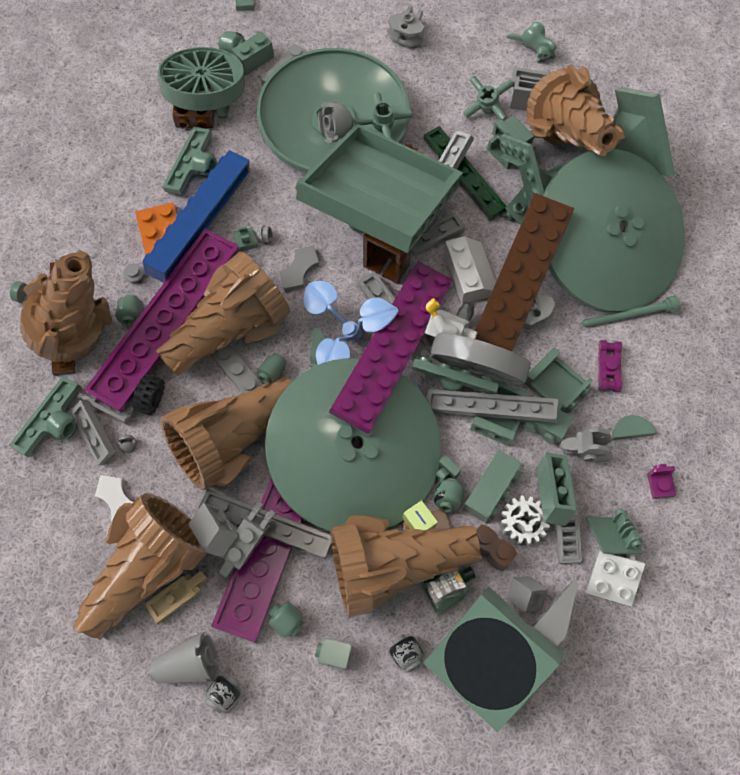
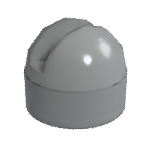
M125 434L120 437L118 446L123 452L130 453L136 449L137 441H135L136 439L132 435Z

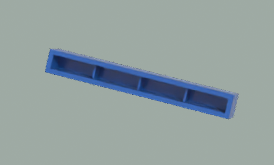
M231 150L225 156H221L216 168L209 172L208 178L199 185L196 194L189 198L186 207L178 212L173 224L168 225L165 234L156 241L150 254L147 253L143 259L145 274L162 283L166 281L202 231L208 229L250 172L249 159Z

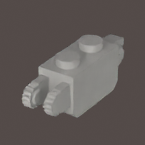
M258 502L251 513L243 519L236 530L237 538L222 557L225 563L219 573L225 577H228L234 567L239 570L248 561L270 527L268 524L275 515V512L273 510L267 512L264 520L258 518L257 514H259L263 506L261 502Z

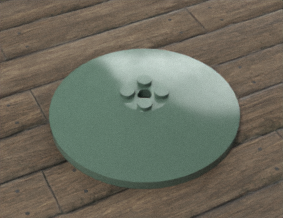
M322 48L304 52L287 60L268 77L259 94L257 119L261 135L272 153L290 167L307 173L310 168L317 164L320 158L327 154L330 148L336 145V143L328 144L325 142V134L320 133L318 112L323 109V107H320L321 104L338 102L346 106L353 119L372 116L375 106L374 93H381L382 101L389 102L393 107V112L410 110L408 95L403 83L393 70L373 56L352 49ZM409 118L394 120V124L390 129L392 139L400 144L408 129ZM373 124L363 125V127L383 135V132L377 131Z
M618 149L607 152L606 156H600L593 151L583 153L570 160L556 172L546 187L543 196L574 208L549 266V271L557 283L578 302L605 312L628 311L654 301L673 281L682 260L685 243L682 211L674 191L663 175L641 157ZM620 222H622L625 226L624 232L620 230Z
M343 358L324 362L298 376L278 398L266 429V463L271 480L279 495L302 519L329 532L334 526L344 525L349 516L354 515L388 519V528L398 524L403 520L402 516L405 511L421 500L424 501L435 482L436 473L439 469L441 441L435 415L421 391L404 375L401 374L369 434L329 413L333 403L358 363V358ZM353 437L361 438L363 442L362 448L356 449L352 446L351 440Z

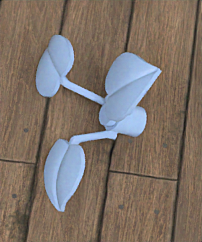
M325 281L309 283L306 286L303 298L306 310L311 314L320 315L328 308L343 323L342 332L345 337L336 338L335 341L326 338L318 345L316 350L317 364L350 358L351 351L349 346L345 342L340 341H359L363 336L362 329L370 333L384 329L399 312L398 308L384 299L371 298L361 306L360 314L363 318L358 320V325L354 321L346 322L331 306L338 298L336 289Z

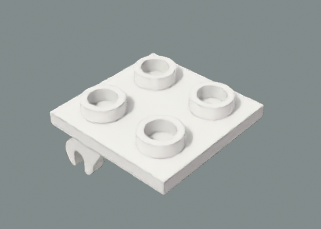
M599 550L586 594L632 606L645 563L635 560L634 554H626V558L614 554H603L602 550Z

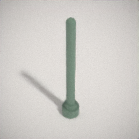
M674 295L666 297L661 303L584 319L582 324L584 327H590L663 310L673 313L680 310V301Z

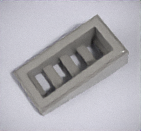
M573 515L568 522L571 523L572 527H562V525L554 524L559 564L582 563L579 516ZM562 533H573V536L563 537ZM563 542H574V546H563ZM575 551V555L564 556V552Z

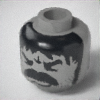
M402 634L392 640L393 646L389 649V655L399 670L405 669L408 672L422 663L421 658H423L424 652L414 636L405 637Z
M231 675L227 678L218 676L206 690L207 700L205 702L218 713L222 711L229 712L241 697V691L238 689L240 683Z

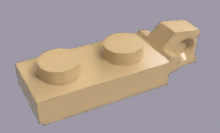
M202 571L193 577L190 574L185 577L182 576L144 605L155 622L160 624L201 592L199 587L209 579Z

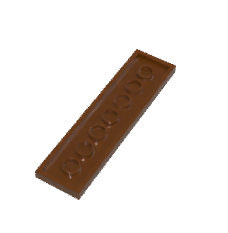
M534 193L475 331L478 332L476 340L513 351L573 214V207Z

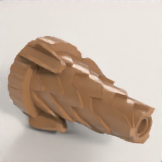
M568 65L567 68L551 71L536 83L530 93V98L527 102L526 123L532 129L531 133L534 135V138H543L545 141L557 145H567L570 143L577 147L581 145L600 156H606L607 152L612 151L620 141L625 139L624 131L615 124L616 120L605 113L598 87L590 79L589 71L584 66L575 69L573 65Z
M78 250L76 253L60 257L59 260L55 259L54 267L49 277L46 274L40 273L36 279L30 281L24 288V292L28 297L21 309L20 333L22 334L23 341L27 343V347L33 350L39 357L53 362L79 360L81 357L87 356L90 351H93L104 326L112 323L110 307L106 298L100 297L96 300L93 298L95 283L94 279H92V262L88 253Z
M239 252L227 263L218 267L203 294L204 298L197 304V308L186 318L180 327L170 334L171 338L160 346L156 352L165 364L179 376L202 357H209L217 349L225 348L235 339L239 340L243 337V342L248 345L276 334L280 330V322L290 313V308L279 289L261 267L247 254Z
M285 376L272 384H263L244 394L224 398L219 401L199 402L188 406V408L180 406L160 418L162 433L171 453L187 478L197 488L206 490L213 485L225 487L240 474L247 463L251 461L249 455L240 453L266 432L271 412L280 395L292 382Z
M151 493L141 494L134 502L124 503L115 513L105 539L108 544L118 543L116 545L117 549L106 562V568L92 583L94 588L80 605L77 612L78 618L73 625L78 633L82 632L91 638L101 640L112 626L119 624L135 605L141 604L146 597L153 594L161 586L176 579L181 575L183 569H195L207 555V552L203 551L189 526L192 519L169 501Z
M354 515L349 516L344 525L334 526L330 531L337 580L348 618L372 613L374 608L382 605L399 591L411 589L417 583L432 579L436 575L458 571L459 566L482 561L479 539L474 526H460L436 531L435 528L405 531L386 530L389 527L388 519Z

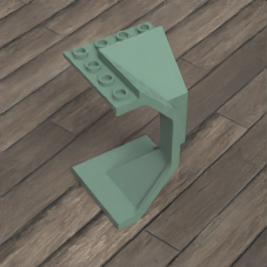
M623 87L616 89L615 94L618 108L612 118L616 120L615 124L624 131L625 139L620 141L614 149L627 151L641 157L654 166L661 175L668 177L675 174L660 94ZM507 132L500 135L502 140L500 147L505 154L499 157L519 166L526 197L530 205L534 193L543 196L550 180L568 162L548 170H542L537 166L532 144L513 138Z

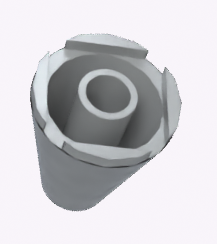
M205 632L199 633L153 659L148 669L150 678L156 683L210 682L216 680L219 674V664L214 665L213 657H218V654L209 634L204 635Z

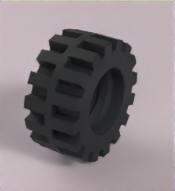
M149 374L144 375L134 391L132 409L149 416L153 415L164 394L165 381Z

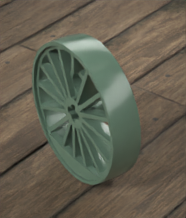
M194 47L177 51L166 57L158 68V82L162 96L172 105L182 109L208 111L228 106L242 95L245 87V75L241 61L235 55L217 48Z

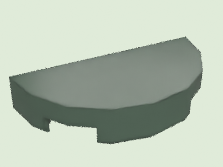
M629 415L616 423L612 431V440L655 435L656 431L647 419L636 415Z

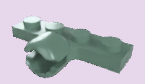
M193 127L162 186L165 192L182 195L192 175L208 176L209 172L216 168L217 160L214 154L204 152L212 137L211 130Z
M425 357L415 358L412 366L414 371L439 378L442 388L447 391H460L463 387H470L489 394H495L499 386L498 383H494L495 379L482 376L481 379L473 376V372L462 370L459 367L441 363L440 366L432 364V360Z
M62 376L9 446L29 458L47 434H51L60 440L70 438L76 431L77 420L66 413L65 410L82 389L80 385Z

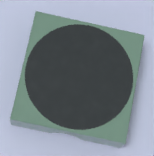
M488 587L424 661V664L498 733L555 671L565 654L537 629L524 622L507 602Z

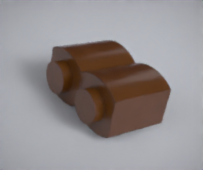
M481 524L476 530L480 544V554L486 556L488 562L494 568L504 571L517 556V552L511 544L499 539L493 529Z

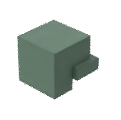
M515 116L505 122L500 118L494 123L492 132L494 137L489 140L487 150L506 169L514 164L499 157L505 154L500 147V142L502 141L500 135L508 132L509 136L532 144L534 140V135Z

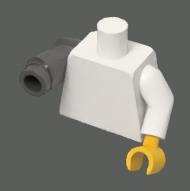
M434 298L426 304V310L431 314L425 331L426 334L436 337L438 333H446L476 339L478 332L468 328L470 320L475 314V305L463 302L455 316L446 311L438 310L441 306Z

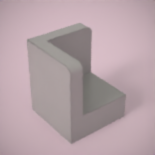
M529 576L515 577L512 579L507 598L525 612L538 611L543 608L548 589Z

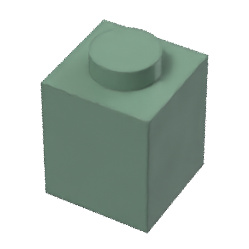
M324 638L323 643L318 642L315 657L319 658V664L347 670L352 644Z

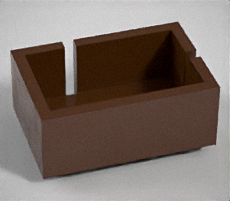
M365 233L363 236V267L372 272L375 271L379 275L390 258L392 260L382 274V277L398 284L410 265L411 249L406 253Z

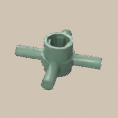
M476 76L471 77L470 82L479 93L477 95V103L463 112L464 116L469 118L481 109L485 113L494 112L499 119L501 118L505 121L507 116L499 107L500 95L514 86L512 80L509 79L495 89L492 86H483Z
M374 93L375 106L372 116L354 119V125L373 124L377 131L383 132L385 137L392 139L390 129L394 124V120L412 118V110L393 112L392 105L389 102L382 101L381 93Z

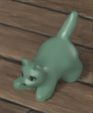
M533 22L522 35L512 33L506 36L508 39L523 42L527 47L534 49L537 52V62L549 59L550 57H556L554 52L556 45L551 39L545 37V28L541 22Z

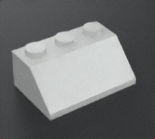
M465 236L445 241L444 256L461 304L490 297L496 280L482 242Z

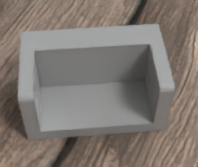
M203 502L189 523L203 551L219 557L225 555L238 536L222 508Z

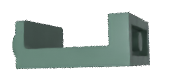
M553 347L529 372L525 384L541 398L559 399L558 409L563 412H571L578 404L576 400L580 396L584 398L591 391L592 388L589 386L593 380L591 378L587 381L584 380L558 358L560 351Z
M501 380L494 381V383L499 384L495 394L531 397L523 389L507 386ZM475 416L470 430L510 447L521 420Z

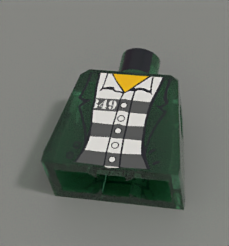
M468 566L460 571L436 575L434 578L421 583L437 616L444 613L468 594L469 589L466 583L475 579L476 575L471 566Z

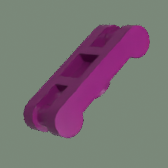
M607 340L599 341L598 390L600 391L611 389L613 392H621L622 342L614 341V343H608ZM606 351H613V356L606 355ZM606 377L613 378V381H607Z

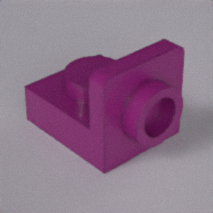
M658 464L653 466L647 473L652 499L676 496L672 473L675 471L674 466L667 467V464Z

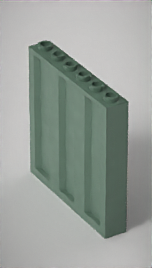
M356 124L342 139L340 138L333 148L328 150L323 158L318 160L313 168L308 170L303 178L297 181L295 186L297 190L296 200L408 253L458 189L463 172Z

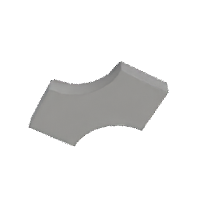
M314 245L295 249V258L292 264L280 271L284 292L303 288L306 274L314 267L319 266Z

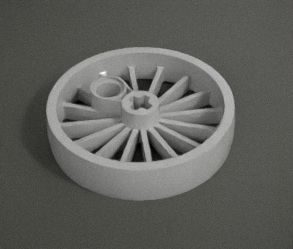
M438 333L436 335L430 352V356L441 363L473 372L474 375L487 376L495 379V381L501 380L515 385L525 384L531 362L528 359L507 349L476 339L446 333Z

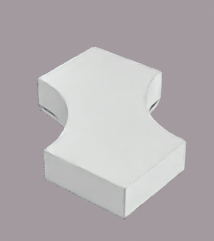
M100 475L95 497L108 504L111 510L112 522L117 509L124 503H132L133 501L129 500L124 493V480L122 478Z

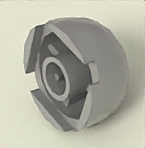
M338 102L323 103L320 106L323 107L322 111L318 112L319 130L321 134H325V142L328 144L336 143L352 129L354 119L346 106Z

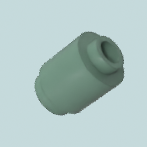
M277 353L269 355L256 371L259 381L263 384L274 383L284 371L286 360Z

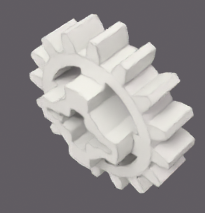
M521 496L519 502L513 498L511 505L508 503L505 505L506 511L501 513V516L505 519L500 522V525L506 526L503 533L511 534L510 541L516 538L518 545L525 541L526 545L529 546L531 540L538 543L540 541L539 536L544 538L546 535L544 530H548L550 525L544 523L543 511L539 507L541 504L540 500L533 503V497L530 496L528 501H525L524 496ZM518 508V515L511 517V513ZM522 517H525V520H529L527 525L525 521H521ZM539 524L538 530L532 534V526Z

